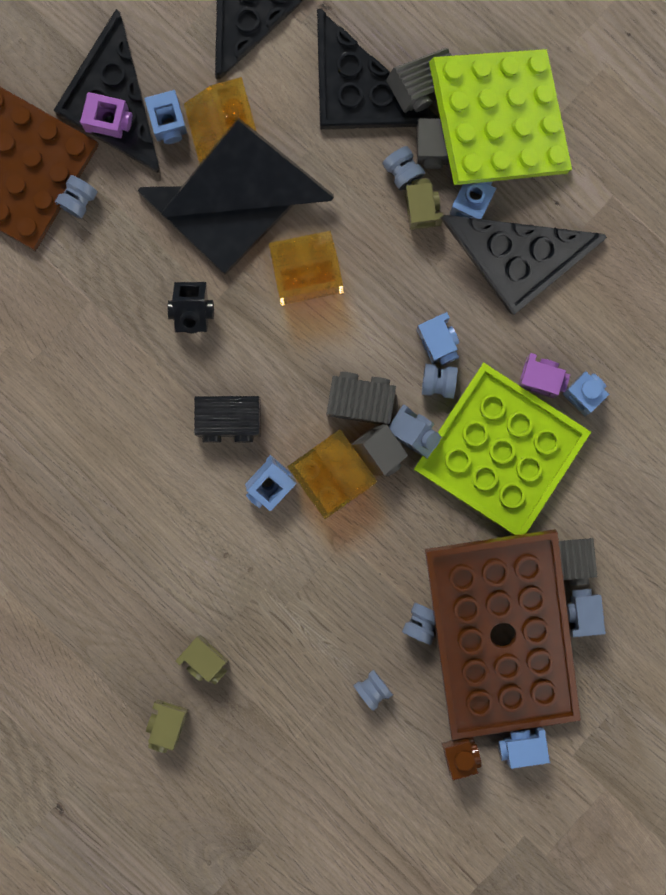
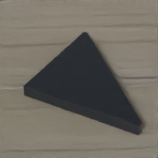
M217 0L216 79H221L304 0Z
M317 9L320 130L417 127L418 119H440L428 108L420 112H416L413 109L404 113L386 81L390 71L374 56L369 55L348 32L329 18L323 9Z
M115 10L53 111L55 114L84 130L80 121L88 92L125 100L129 108L128 112H132V124L129 131L123 130L122 138L95 132L89 134L158 173L160 167L120 11ZM114 116L106 117L105 122L113 123Z
M237 118L162 210V215L170 217L332 201L334 194L240 118Z
M182 186L140 187L137 191L162 215V210ZM293 205L165 218L226 275Z
M451 215L440 217L499 299L513 315L607 238L605 234Z

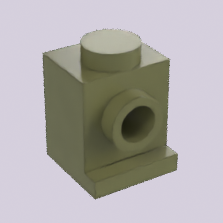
M417 179L412 181L411 185H406L405 199L410 230L441 226L442 220L440 217L443 214L436 213V211L440 210L438 191L433 192L432 182L429 179Z
M199 635L175 661L179 665L184 662L188 663L187 671L198 681L201 682L205 679L208 683L211 682L216 685L228 671L223 666L229 660Z
M158 699L154 702L152 708L157 710L158 713L157 715L151 714L146 728V732L150 733L148 748L166 753L167 749L173 751L177 746L189 709Z

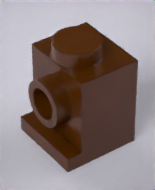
M473 737L441 743L453 781L478 774L477 768L481 767L482 762Z

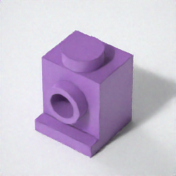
M88 92L80 123L85 132H95L122 138L123 130H130L132 112H128L129 108L125 100ZM114 116L113 123L105 122L106 117Z
M530 353L526 358L518 385L528 391L551 398L557 397L559 392H565L570 374L565 373L566 370L558 368L559 363L548 359H541L540 362L535 361L537 355Z

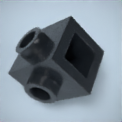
M174 282L172 300H168V319L174 320L175 332H207L208 319H214V301L208 300L206 282Z

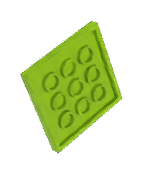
M547 49L433 57L429 61L454 185L567 174L572 170Z
M483 362L438 431L442 437L438 446L432 451L428 459L422 456L413 470L512 535L526 534L591 434V431Z

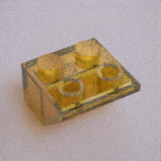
M242 77L210 85L184 103L200 164L237 118H240L256 131Z
M331 231L269 243L281 305L343 293V282Z
M340 429L287 466L324 519H327L351 503L378 482Z

